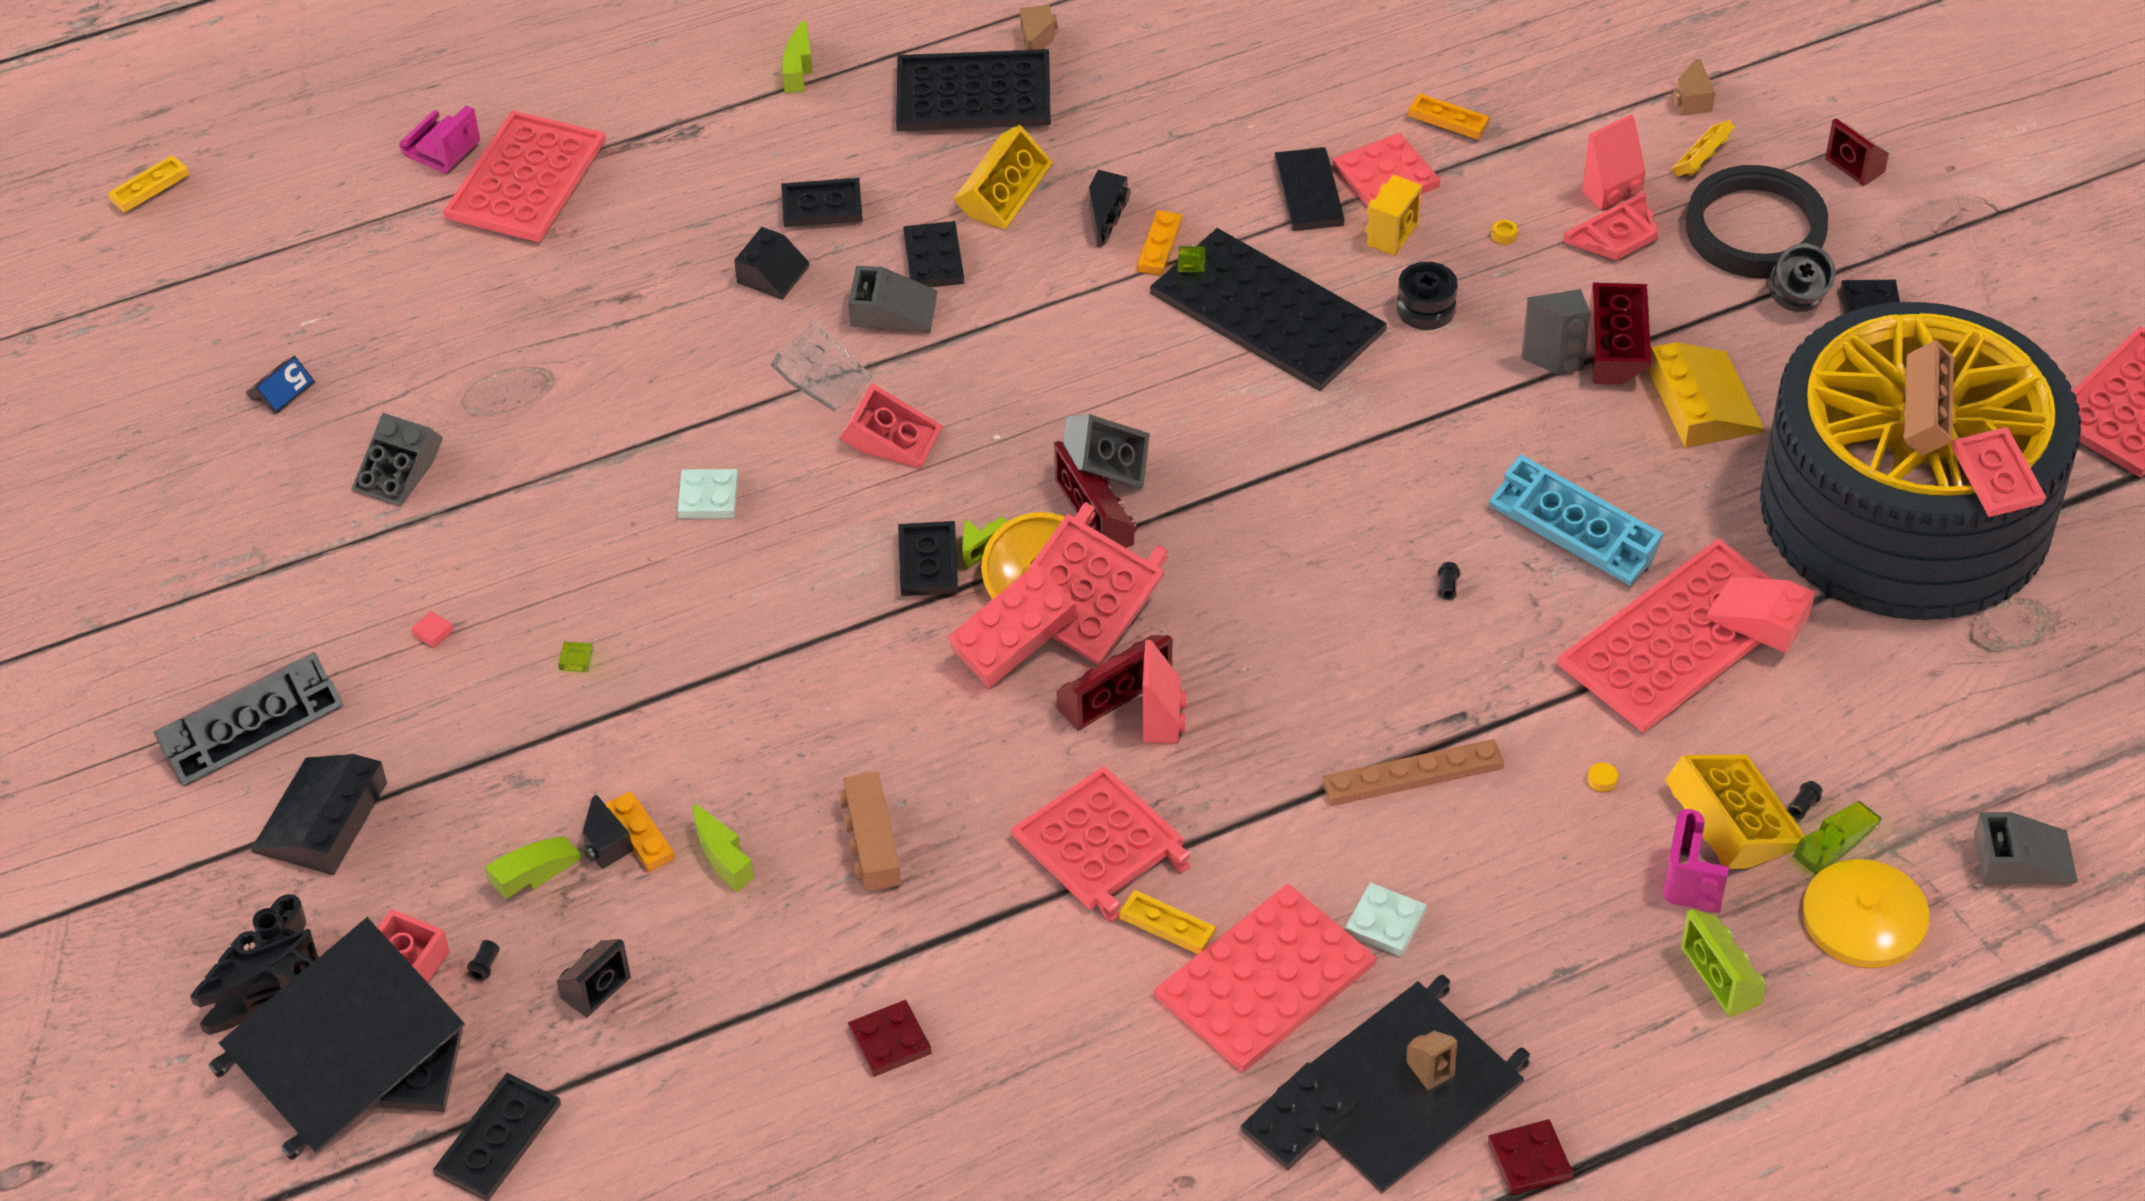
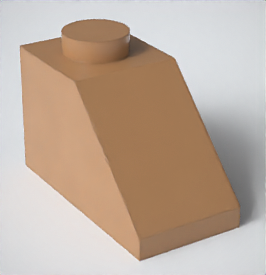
M1050 5L1020 8V28L1025 50L1045 49L1054 41L1053 30L1058 29L1056 14H1051Z
M1701 59L1693 61L1679 77L1677 89L1673 91L1674 105L1679 107L1682 116L1712 112L1715 91Z
M1433 1031L1425 1036L1420 1035L1414 1038L1407 1045V1064L1427 1090L1455 1076L1457 1041L1453 1036Z

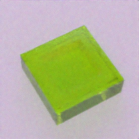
M1179 246L1178 271L1204 272L1205 247Z
M564 641L558 663L559 670L588 672L594 651L593 643Z

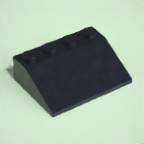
M357 754L306 757L252 846V852L335 875L387 784L382 761Z

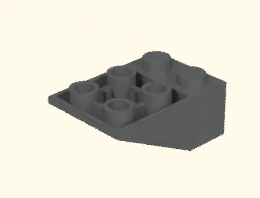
M856 265L848 303L850 327L931 332L938 291L884 267Z
M382 413L351 490L402 506L433 464L443 437L429 427Z
M1980 812L1974 837L1984 884L2077 883L2078 880L2067 830L2013 812Z

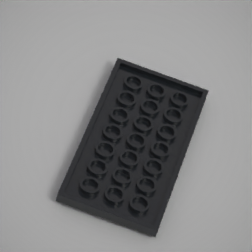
M1219 228L1210 233L1150 286V294L1320 392L1375 342L1387 328V323Z

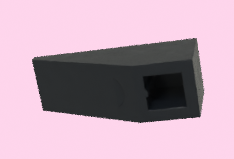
M1097 170L1089 185V207L1096 244L1100 248L1104 240L1111 236L1113 223L1119 220L1122 206L1124 203H1128L1131 189L1128 188L1127 176Z

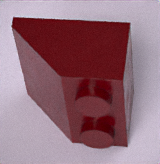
M1837 118L1833 119L1825 159L1862 186L1885 173L1889 153L1850 125Z

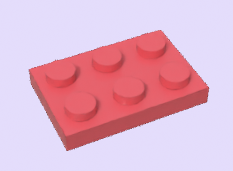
M2008 427L1953 440L1951 448L1988 517L2044 503L2046 496Z

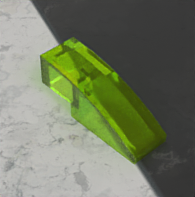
M1857 801L1825 818L1818 830L1801 838L1793 857L1817 875L1824 868L1834 864L1857 846L1880 824L1882 818L1861 801Z

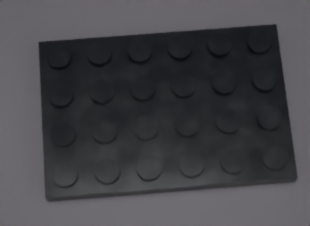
M1049 49L897 55V131L1016 127L1019 124L1021 126L1051 125Z

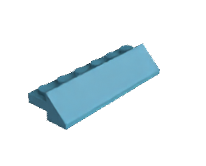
M1522 454L1517 457L1504 474L1505 481L1489 500L1491 508L1631 587L1644 570H1649L1663 538L1662 532Z

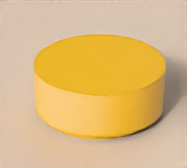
M1499 220L1492 225L1491 238L1496 243L1509 245L1517 240L1518 226L1514 222Z
M1596 763L1589 768L1587 782L1592 789L1598 792H1609L1617 786L1618 771L1611 764Z

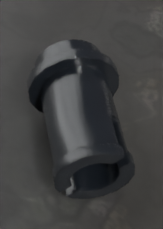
M1444 562L1438 569V576L1440 577L1438 596H1442V599L1451 600L1457 595V579L1460 577L1461 571L1456 563Z
M1814 781L1802 783L1799 787L1800 792L1787 806L1789 813L1795 818H1804L1811 806L1821 800L1823 790Z
M483 940L474 959L468 962L467 973L472 979L483 981L491 975V965L500 950L495 942Z

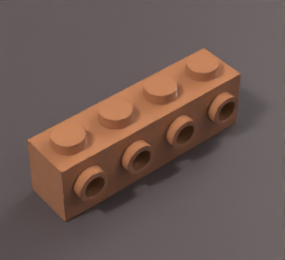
M1937 340L1907 354V367L1905 369L1906 402L1904 411L1905 432L1903 436L1907 445L1914 448L1922 456L1952 442L1954 356Z
M879 771L843 777L844 790H839L842 808L848 807L849 813L844 814L846 831H853L854 837L849 838L851 855H858L859 862H854L857 881L863 880L865 892L901 885L900 866Z

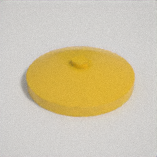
M1049 512L1027 513L1007 521L996 530L985 547L981 566L984 585L991 600L1028 570L1062 522L1064 516Z
M1866 859L1845 860L1824 868L1809 883L1802 907L1803 921L1813 941L1831 957L1846 964L1863 968L1888 967L1911 957L1922 945L1930 920L1927 900L1922 890L1909 876L1888 864Z

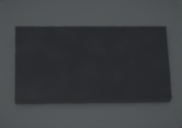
M1326 147L1275 152L1274 160L1292 231L1344 225L1345 218Z
M506 1073L433 1168L434 1175L484 1201H489L561 1105L560 1098L514 1075Z

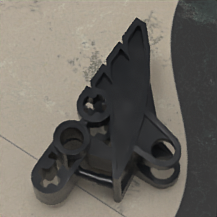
M285 894L280 896L270 908H263L255 913L252 918L255 932L245 931L239 934L231 943V947L227 948L220 957L218 964L212 967L204 977L205 980L201 981L190 995L192 1004L200 1008L215 1003V1007L208 1012L200 1023L203 1032L212 1035L240 1025L319 958L311 930H304L307 919L302 903L296 895ZM250 943L255 944V947L253 949L248 947V950H244V946L246 944H248L249 946Z

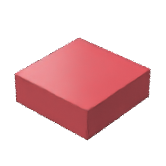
M430 611L411 630L413 636L434 648L453 631V625L433 611Z

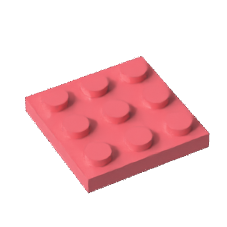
M1401 133L1333 158L1335 170L1366 206H1368L1371 199L1375 200L1382 184L1387 183L1393 174L1421 184V194L1440 187L1441 179Z

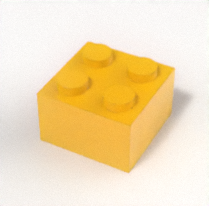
M1394 174L1387 183L1382 184L1378 196L1375 200L1371 199L1366 213L1369 215L1365 233L1368 234V246L1394 256L1397 255L1419 224L1421 184Z

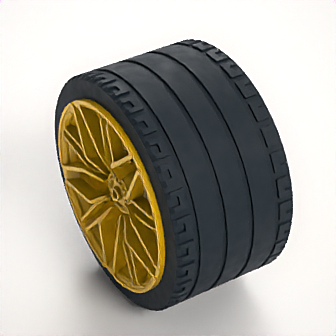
M1894 302L1853 310L1826 322L1824 326L1814 330L1813 334L1808 335L1804 339V343L1797 346L1796 351L1790 356L1789 363L1785 365L1780 381L1760 489L1761 513L1763 514V522L1767 525V533L1772 537V543L1778 547L1780 555L1787 560V563L1811 585L1816 586L1820 591L1847 605L1878 615L1910 620H1940L1974 614L1977 611L1986 610L1992 605L2000 604L2002 600L2009 599L2012 593L2019 592L2023 585L2031 581L2032 575L2037 574L2050 549L2081 434V416L2078 414L2080 408L2076 402L2075 393L2071 391L2072 386L2070 382L2066 380V375L2058 368L2057 363L2028 337L1998 320L1960 307L1927 302ZM1937 340L1954 356L1952 442L1954 439L2008 427L2046 496L2043 504L1988 517L1972 485H1962L1957 463L1958 459L1951 448L1952 442L1924 456L1907 445L1903 436L1905 432V369L1907 367V354ZM1881 438L1871 466L1855 458L1844 447L1854 442ZM1886 448L1895 455L1892 464L1893 471L1888 475L1878 471ZM1948 463L1954 486H1948V481L1941 464L1946 465ZM1918 465H1931L1939 486L1918 484L1901 479Z

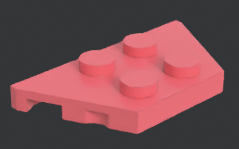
M1641 192L1564 232L1563 241L1617 261L1657 240L1658 229L1656 223L1652 220V211L1647 207L1646 194Z

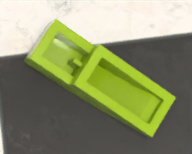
M801 21L796 27L784 51L782 62L784 93L805 91L803 74L813 73L806 21Z
M695 804L692 807L702 850L717 874L733 890L738 892L754 878L752 859L741 852L739 835L698 804Z
M565 836L553 837L528 844L503 855L486 865L485 870L488 881L506 900L527 885L532 890L536 889L582 859V854Z

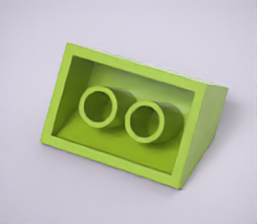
M1696 909L1688 910L1681 948L1728 1017H1733L1762 1005L1766 990L1765 980L1750 965L1746 952L1743 949H1739L1734 942L1730 929L1727 926H1723L1715 915Z

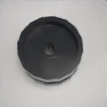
M1808 243L1795 244L1782 253L1772 268L1768 280L1770 294L1776 303L1784 309L1794 312L1809 311L1820 304L1832 287L1836 275L1834 262L1828 253L1818 246Z
M1432 261L1418 262L1405 268L1398 279L1397 314L1401 320L1407 325L1421 330H1435L1444 327L1452 321L1456 313L1458 290L1456 275L1445 265Z

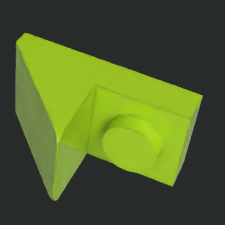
M1003 516L988 523L982 530H979L969 520L965 519L962 547L963 566L965 569H970L982 560L989 539L998 528L1007 522Z

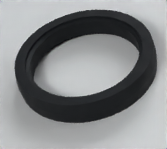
M1763 165L1729 167L1705 178L1691 195L1686 212V229L1692 246L1706 261L1721 270L1749 278H1769L1772 268L1784 251L1768 254L1746 252L1733 248L1715 237L1708 229L1703 213L1707 206L1721 195L1745 189L1763 190L1779 194L1798 205L1809 220L1810 233L1799 244L1808 243L1822 249L1827 237L1828 210L1823 198L1807 181L1782 169Z

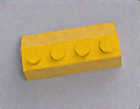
M1019 124L999 136L953 200L969 218L1005 229L1051 167L1053 161Z

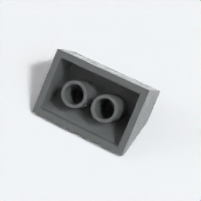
M1581 289L1527 297L1521 353L1524 360L1555 374L1583 370L1590 310Z
M1091 414L1066 416L1063 445L1078 470L1136 488H1143L1150 433Z

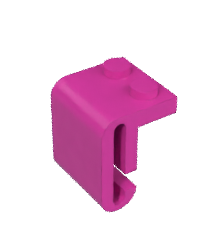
M467 105L454 117L447 115L441 122L436 121L440 117L439 112L433 110L399 142L402 153L408 158L442 173H447L480 141L475 110Z
M1684 809L1677 815L1663 896L1672 904L1696 908L1705 912L1720 913L1729 867L1698 861L1705 819L1696 810ZM1682 850L1689 851L1687 864L1679 863V856Z

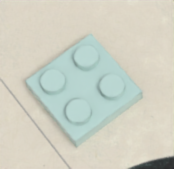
M682 469L677 511L678 518H735L738 470Z
M1370 882L1345 926V931L1358 941L1402 957L1426 913L1427 904Z

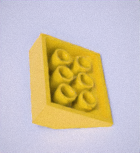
M1680 342L1651 347L1652 363L1651 367L1648 368V372L1685 448L1764 433L1765 428L1726 351Z
M1747 754L1682 755L1665 778V782L1672 790V794L1679 800L1684 809H1693L1703 815L1705 819L1703 838L1716 853L1720 863L1723 866L1729 867V869H1749L1805 848L1810 844L1808 838Z

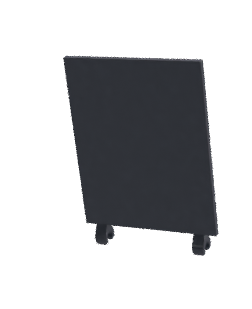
M366 917L219 1041L218 1044L224 1049L225 1053L214 1058L208 1066L218 1078L223 1077L235 1063L298 1133L281 1146L284 1154L290 1160H293L301 1154L307 1145L315 1153L319 1152L465 1026V1023L374 923Z
M1439 975L1428 988H1425L1417 981L1310 1063L1355 1101V1107L1324 1138L1381 1193H1384L1522 1084L1524 1078L1518 1072L1529 1066L1528 1058L1530 1053L1525 1048H1518L1505 1061L1439 1000L1450 991L1448 986L1450 985V980L1445 975ZM1433 1031L1453 1036L1457 1041L1455 1076L1427 1090L1407 1064V1045L1414 1038L1420 1035L1425 1036Z

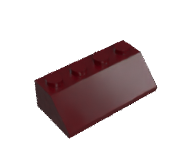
M1592 282L1590 327L1593 384L1621 385L1651 367L1647 284Z
M1054 442L1055 481L1076 514L1085 502L1095 507L1094 512L1096 513L1095 518L1088 525L1089 527L1125 548L1134 545V533L1137 532L1136 523L1132 516L1128 517L1125 513L1121 499L1115 497L1112 493L1108 479L1078 470L1065 449L1063 442Z
M1151 635L1142 641L1134 643L1122 653L1113 655L1108 661L1094 669L1088 670L1083 676L1071 683L1064 684L1057 690V710L1077 731H1080L1143 693L1145 640H1152L1172 666L1173 638L1170 635Z

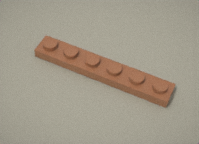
M1495 739L1324 775L1322 784L1330 805L1335 806L1501 770L1504 768V760Z

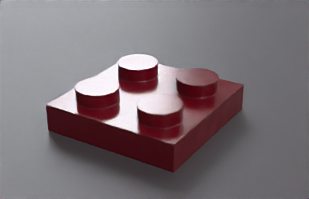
M906 999L848 1022L849 1031L873 1077L932 1054L931 1046Z
M1550 1119L1488 1136V1144L1511 1196L1573 1178V1170Z

